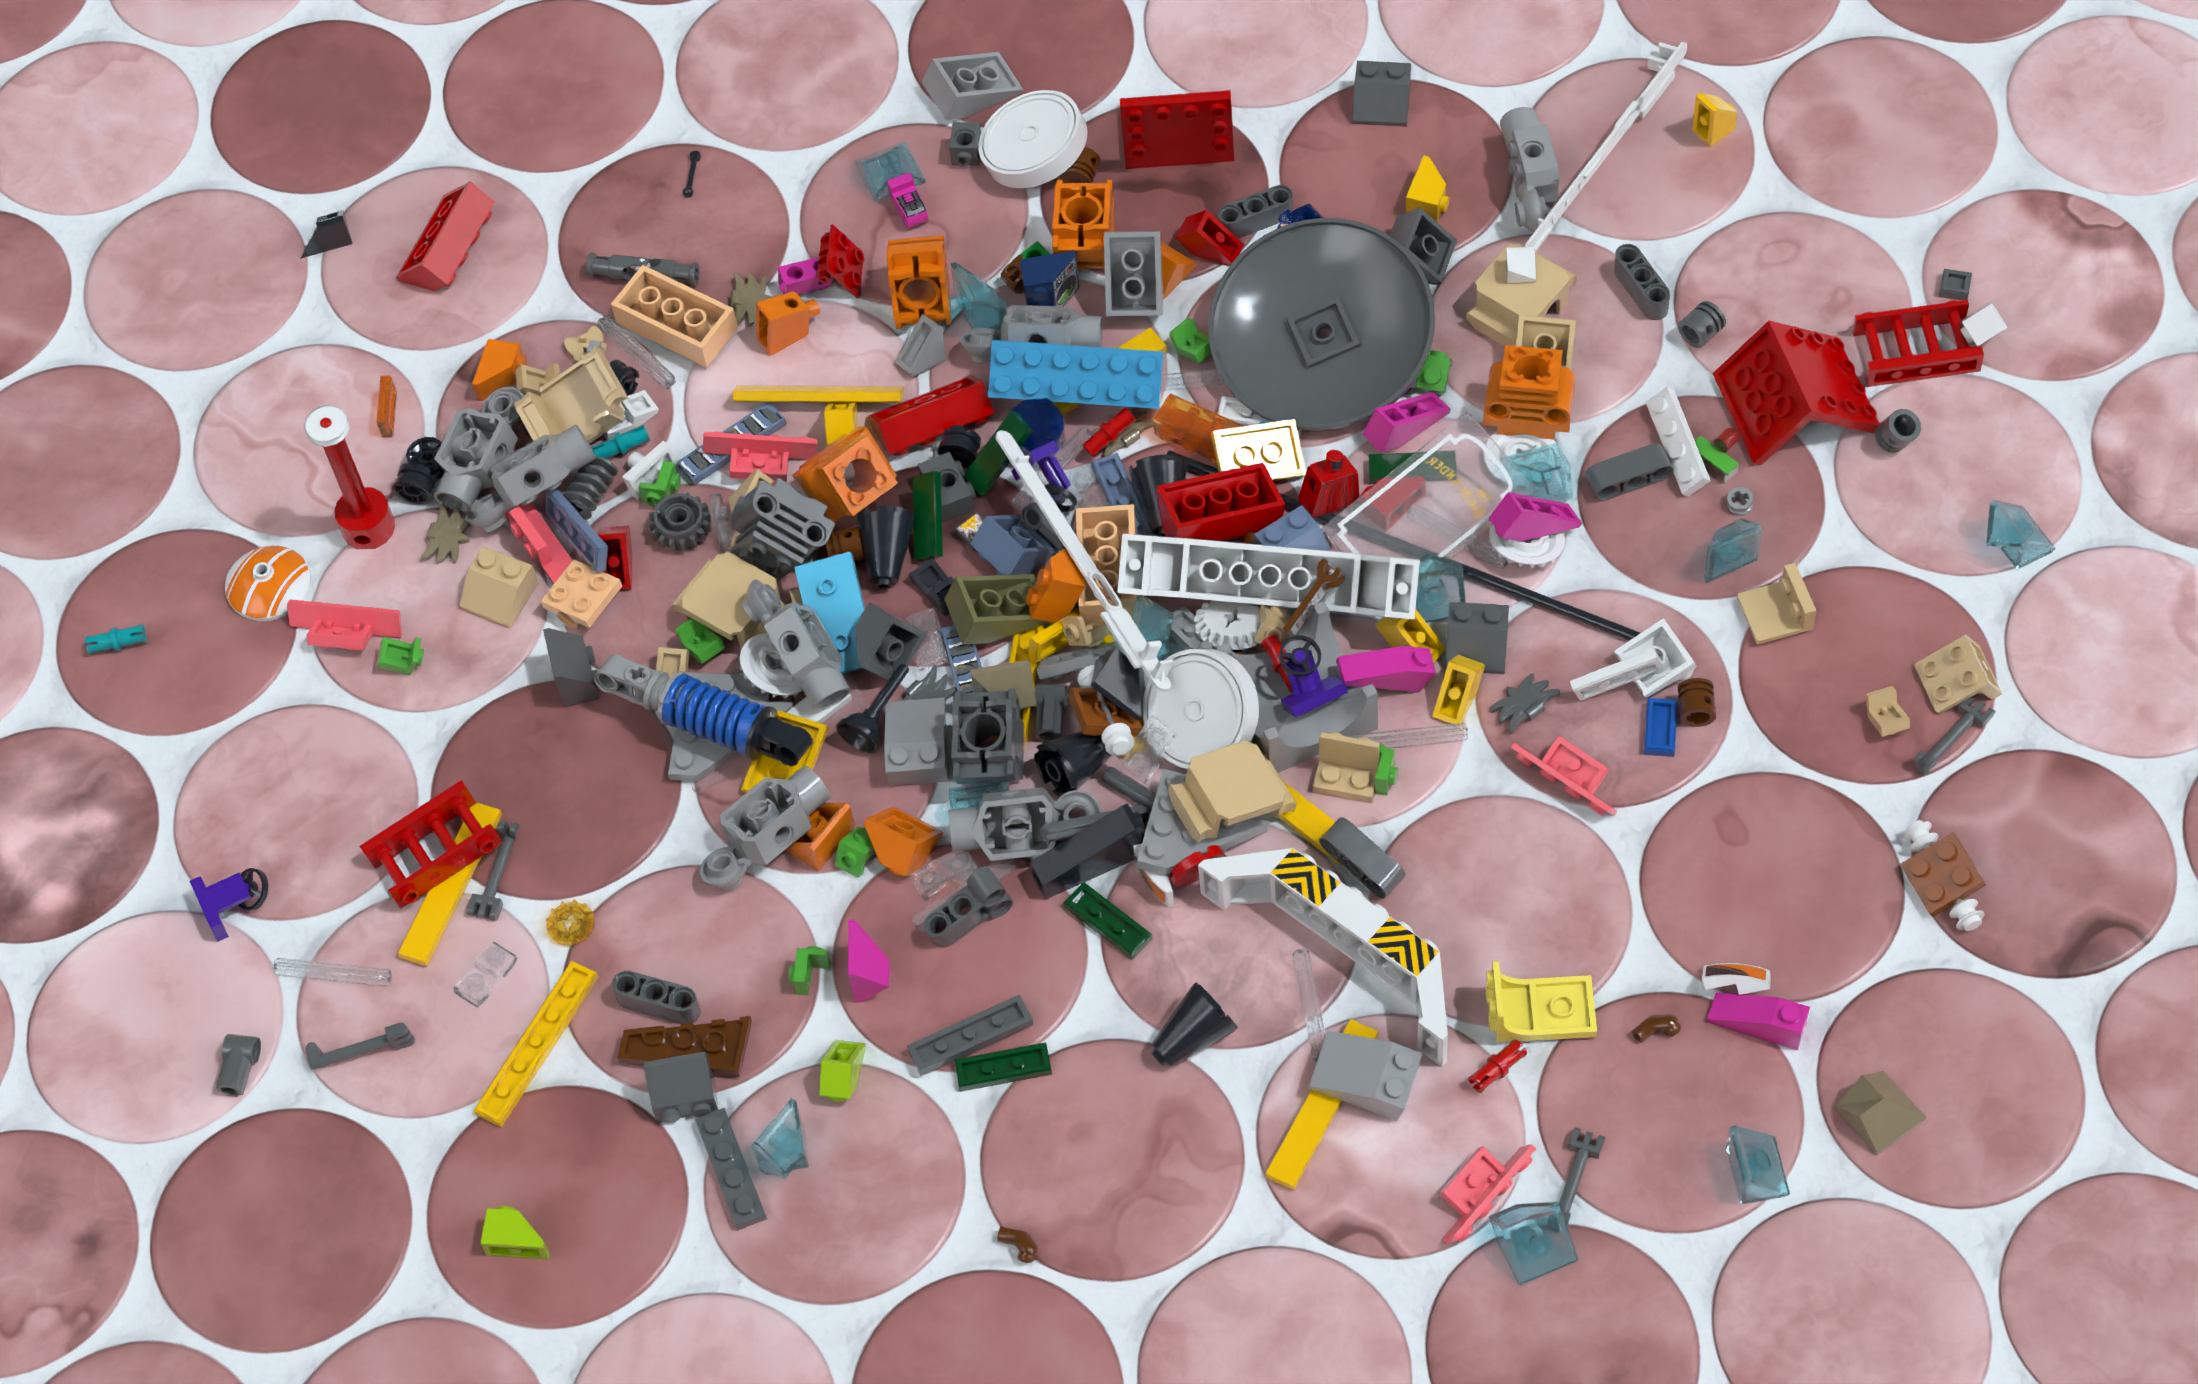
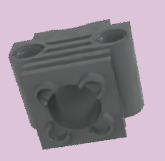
M777 478L771 484L761 480L758 486L744 497L741 495L731 515V524L740 535L735 540L737 544L732 547L730 552L780 580L795 569L794 567L800 566L806 557L826 544L835 526V522L824 517L828 506L816 499L801 495L782 479Z
M1015 689L975 693L955 691V701L952 704L953 734L951 759L953 760V777L956 783H1000L1023 780L1024 722L1020 717V703ZM991 736H999L993 745L979 748L980 743L984 739L987 740Z

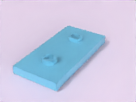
M846 552L794 567L803 605H809L816 611L844 660L840 672L845 674L863 669L859 666L855 626L865 611V606L852 553Z

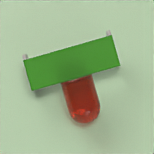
M1734 428L1725 429L1714 439V445L1701 435L1695 440L1701 457L1726 474L1723 480L1724 484L1738 472L1739 467L1738 462L1725 454L1739 440V433Z

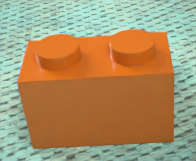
M1066 548L1049 559L1045 568L1039 571L1034 587L1030 588L1027 592L1026 604L1029 605L1030 618L1056 623L1062 618L1069 616L1086 587L1084 576Z

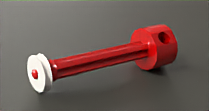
M332 405L318 407L306 417L304 429L312 443L317 446H323L343 494L337 501L334 509L336 522L348 545L355 549H376L391 538L395 529V520L388 501L379 490L373 487H364L345 440L350 428L345 412L341 408Z

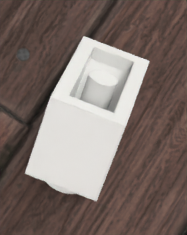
M1989 301L1962 320L1964 327L1960 330L1968 343L1974 341L1979 346L2008 327L1992 301Z

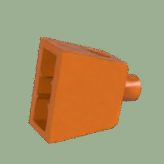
M792 291L756 303V338L770 356L808 335L809 319L820 314V307L817 301L811 299L804 303L800 296Z

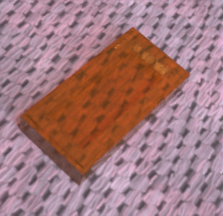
M390 375L380 376L376 422L382 438H390L394 435L397 390Z

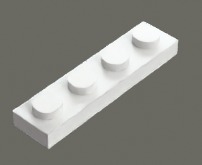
M1666 386L1646 401V405L1666 455L1674 468L1673 473L1681 493L1690 497L1711 480L1674 389Z

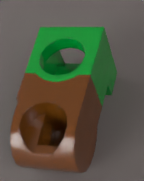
M1036 241L1003 269L1001 279L1015 294L1024 293L1020 259L1050 255V253Z

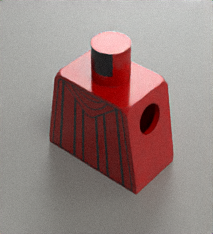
M1338 450L1328 451L1326 453V460L1308 466L1298 496L1299 503L1312 518L1360 504L1357 470L1342 452Z

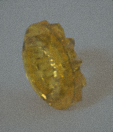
M575 899L568 903L561 901L560 906L555 909L551 908V914L546 918L547 931L549 936L561 945L579 944L591 935L595 926L594 914L586 903H579ZM573 914L577 922L571 923L567 931L566 924L563 921L568 920L569 916Z

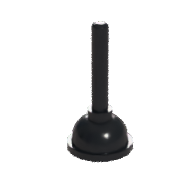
M899 664L869 709H865L863 713H852L846 718L840 719L837 723V732L852 747L866 753H874L876 751L880 738V729L877 724L879 721L878 715L909 672L907 665Z

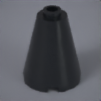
M1154 455L1137 460L1135 468L1131 465L1129 467L1130 477L1152 533L1166 537L1162 527L1156 486L1186 480L1187 466L1185 459L1181 456H1176V460H1168V455Z
M878 506V511L869 512L870 507H867L858 512L857 524L869 581L875 584V587L878 589H890L892 585L897 584L899 581L915 516L914 514L909 516V510L897 506Z
M1081 731L1037 745L1036 748L1039 751L1034 754L1036 767L1045 784L1051 782L1056 788L1052 792L1061 797L1067 792L1078 790L1112 756L1105 749V744L1101 739L1102 735L1091 736L1083 734Z
M1195 982L1151 1043L1155 1048L1151 1054L1162 1066L1168 1063L1173 1067L1230 1035L1238 1027L1229 1015L1225 1016V1012L1214 998L1200 984Z

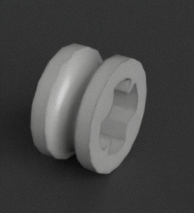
M1736 487L1730 490L1727 495L1729 511L1739 516L1750 513L1753 509L1752 492L1745 487ZM1735 498H1740L1742 501L1745 500V504L1735 503Z

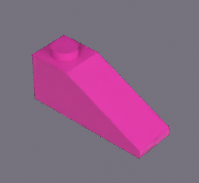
M1434 392L1375 408L1363 436L1381 453L1401 447L1448 415L1451 409Z
M1511 492L1505 495L1489 516V520L1495 527L1496 534L1505 540L1526 541L1579 528L1582 524L1567 503Z
M1399 646L1339 656L1336 659L1340 680L1347 686L1366 687L1373 684L1378 689L1420 692L1436 674L1430 648Z
M1716 993L1707 1022L1798 1050L1807 1024L1810 1007L1779 997Z

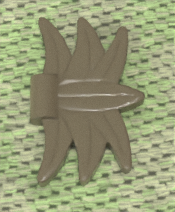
M734 273L736 290L731 291V307L736 310L737 325L739 326L747 314L748 326L751 327L756 322V303L772 298V296L765 294L767 277L763 276L758 284L753 274L748 273V282L745 284L741 276Z
M1127 407L1126 409L1132 413L1136 421L1117 436L1118 440L1113 443L1111 441L1107 445L1105 457L1111 455L1122 446L1127 448L1141 438L1140 434L1143 431L1157 425V420H1143L1148 416L1147 411L1133 413L1135 407ZM1108 414L1107 421L1111 420L1114 416ZM1100 427L1092 430L1089 433L1090 437L1094 433H1096L1100 429Z
M440 504L439 517L436 522L430 524L426 535L429 545L421 556L422 561L431 558L438 551L436 557L437 564L444 561L450 553L452 555V562L455 564L459 555V544L470 542L469 537L463 534L470 523L465 518L461 520L457 507L454 508L451 517L448 519L445 506Z

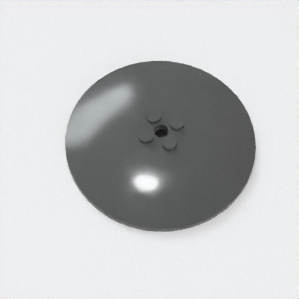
M1338 218L1308 219L1285 225L1265 234L1247 247L1232 262L1223 275L1212 300L1208 324L1209 344L1216 368L1223 382L1231 393L1252 412L1271 422L1295 419L1297 429L1333 430L1371 418L1375 408L1395 403L1412 386L1421 373L1432 347L1435 331V310L1431 290L1422 269L1413 256L1395 239L1374 227L1352 220ZM1321 328H1329L1332 331L1331 335L1325 339L1316 336Z

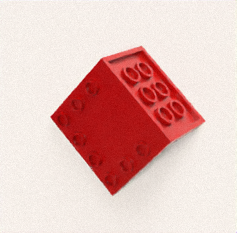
M1231 90L1120 98L1126 169L1235 161Z
M1768 320L1712 373L1754 464L1762 465L1811 420L1873 434L1880 424L1876 417L1877 412L1865 394L1866 389L1860 383L1855 373V366L1849 360L1844 350L1843 342L1836 336Z

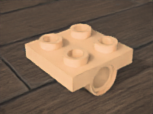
M573 560L542 598L541 604L544 609L556 613L559 620L570 628L576 629L580 624L590 628L621 589L622 584L620 579L604 572L596 573L592 567Z

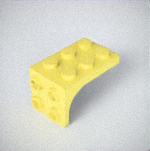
M1499 960L1492 961V970L1486 971V1001L1489 1003V1031H1495L1496 1043L1511 1042L1514 1039L1518 1041L1597 1037L1591 975L1518 979L1502 974L1500 972Z

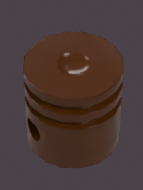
M1084 147L1073 165L1060 175V180L1063 183H1092L1100 163L1099 155L1094 150Z
M858 527L838 530L837 534H835V531H832L826 542L828 557L851 552L854 563L865 561Z
M1691 678L1682 681L1678 685L1679 713L1682 724L1691 727H1701L1713 723L1716 719L1714 686L1710 680Z

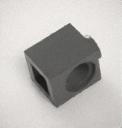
M953 122L949 146L952 165H979L978 143L981 134L980 123Z

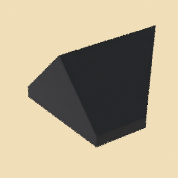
M344 210L317 217V227L301 258L353 244Z

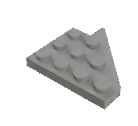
M685 672L687 675L699 679L702 683L707 682L711 687L717 686L721 691L727 690L731 695L737 694L740 698L749 699L750 702L771 706L783 712H788L794 707L793 702H772L771 693L764 692L762 694L760 688L751 687V681L744 679V675ZM676 728L668 771L669 779L700 781L738 752L732 751L728 747H722L718 743H712L708 739H702L698 735H692L688 731Z
M1163 768L1135 868L1166 876L1172 873L1171 871L1176 864L1194 852L1200 851L1201 854H1205L1208 852V846L1219 845L1224 851L1266 833L1270 821L1253 817L1226 826L1225 820L1222 819L1216 839L1207 838L1198 843L1190 836L1172 806L1168 793L1169 785L1182 783L1185 781L1186 774Z

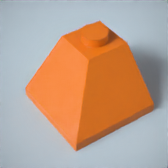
M894 806L866 818L864 822L880 864L890 868V872L898 876H908L920 870L944 833Z

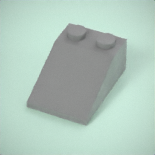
M999 52L934 58L931 60L922 80L924 87L946 120L969 118L1015 97L1023 91L1020 83Z
M1160 231L1104 232L1106 316H1161L1164 310Z
M945 698L887 702L884 748L885 773L889 786L949 782Z
M1327 1031L1308 1089L1397 1121L1405 1109L1422 1053L1390 1041Z

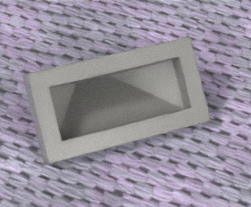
M923 314L895 361L897 365L913 376L946 361L943 329Z

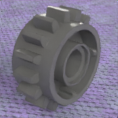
M677 492L673 495L665 496L659 503H655V511L649 513L651 521L648 522L654 541L659 540L662 548L668 547L673 552L675 550H683L684 552L687 549L696 548L701 541L706 540V532H711L710 522H712V517L707 504L701 503L699 496L694 498L688 492L686 494H678Z

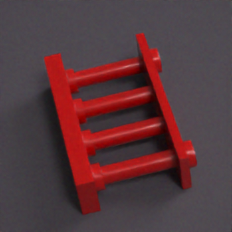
M1951 300L1940 304L1875 313L1865 312L1861 315H1855L1852 330L1853 337L1866 336L1872 361H1868L1865 381L1867 387L1980 372L1984 358L1982 346L1970 347L1960 330L1963 328L1962 320L1967 317L1968 300ZM1950 323L1957 349L1942 351L1940 350L1933 325ZM1922 327L1929 353L1913 355L1905 329ZM1894 331L1901 357L1885 359L1877 333Z
M462 780L360 845V848L373 867L376 869L383 864L396 884L388 889L400 909L415 902L420 896L503 843L491 823L482 828L470 810V807L475 805L476 801ZM460 815L472 835L457 845L444 824ZM434 831L447 852L431 861L419 840ZM409 848L421 869L406 878L393 857Z

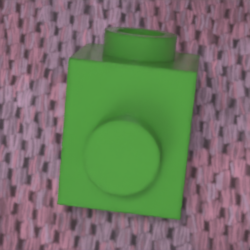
M1186 318L1169 332L1178 355L1200 363L1211 354L1209 335L1199 332L1193 319Z
M1430 350V355L1418 376L1416 388L1442 393L1446 392L1450 366L1453 363L1452 359L1447 358V353Z
M663 461L656 484L640 482L638 489L642 502L655 506V503H659L664 499L663 497L673 495L674 491L679 490L681 477L677 474L674 462Z
M692 618L675 629L683 648L690 650L689 655L702 664L714 658L717 653L726 648L720 637L708 630L705 625Z
M383 637L380 642L376 667L411 675L415 666H420L423 660L424 649H420L421 638L415 637L412 644Z
M1379 745L1380 762L1375 777V793L1387 795L1390 784L1395 785L1398 767H1394L1395 750Z
M858 826L840 840L835 859L836 867L856 877H860L863 874L866 861L876 853L866 829Z
M809 946L806 949L797 948L795 965H790L789 983H793L796 995H809L812 968L830 969L831 961L827 950L817 946Z

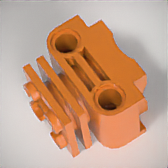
M1057 180V184H1055L1052 223L1053 254L1075 251L1077 269H1105L1104 232L1115 231L1112 180H1107V183H1063L1062 180Z
M944 235L888 240L886 259L896 329H902V325L917 324L922 314L934 322L946 321V324H952L950 282Z
M1505 345L1503 361L1494 363L1489 369L1483 425L1497 426V434L1499 435L1526 434L1543 439H1554L1555 431L1569 433L1575 374L1569 368L1561 366L1563 350Z
M858 426L849 434L840 436L824 450L800 465V469L792 474L794 480H797L808 498L816 499L828 506L824 517L833 522L845 515L854 516L898 484L895 479L897 474L867 427ZM851 463L855 470V478L848 488L845 483L844 471L848 464Z

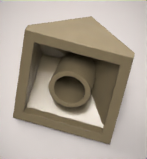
M1029 660L970 670L974 693L1015 689L1019 698L1020 712L1024 707L1037 705Z
M1884 1071L1862 1075L1834 1108L1876 1155L1880 1154L1926 1119L1925 1115Z

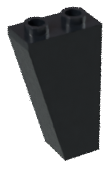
M1128 803L1124 804L1030 862L1032 875L1045 900L1134 861L1133 846L1141 844L1144 838L1141 830L1144 829V823L1139 813H1133Z

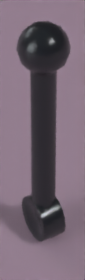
M696 150L689 154L691 166L687 186L683 189L685 197L693 195L692 184L696 164L701 159L700 152Z

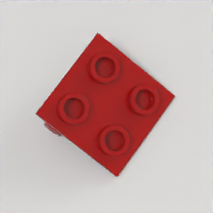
M831 224L830 232L824 233L820 240L817 277L821 283H828L831 279L835 278L858 299L860 298V288L862 285L864 253L844 233Z

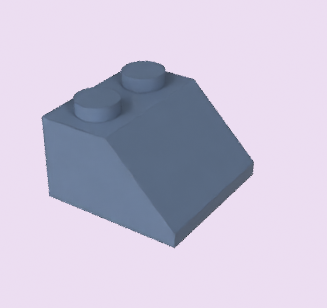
M1302 505L1254 534L1255 544L1331 551L1319 524Z
M1021 515L986 516L970 542L978 551L979 557L988 561L996 568L998 575L1031 574L1052 556L1056 555L1058 551L1038 530L1032 531L1026 528L1022 522Z

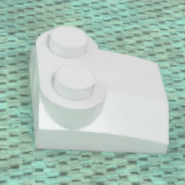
M1664 618L1614 651L1620 661L1651 649H1655L1664 669L1634 680L1645 698L1673 682H1682L1689 679L1697 667Z

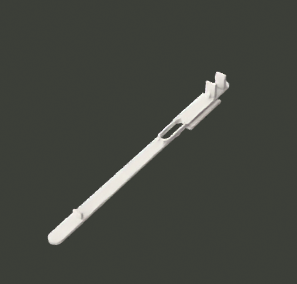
M1660 42L1659 56L1668 60L1654 56L1647 58V68L1658 73L1639 98L1634 100L1616 122L1612 133L1545 219L1538 218V228L1527 241L1525 247H1534L1535 252L1551 233L1552 227L1625 132L1632 126L1639 114L1640 118H1644L1675 78V71L1673 70L1685 56L1687 43L1681 42L1678 47Z
M998 431L995 436L997 442L1093 590L1094 596L1102 604L1106 612H1101L1100 616L1134 669L1143 668L1157 690L1162 692L1168 691L1171 683L1167 675L1174 661L1172 659L1159 661L1156 657L1162 646L1161 641L1147 642L1127 610L1122 608V603L1105 576L1099 572L1028 462L1029 455L1025 456L1010 433ZM1093 578L1101 582L1116 607L1108 603Z

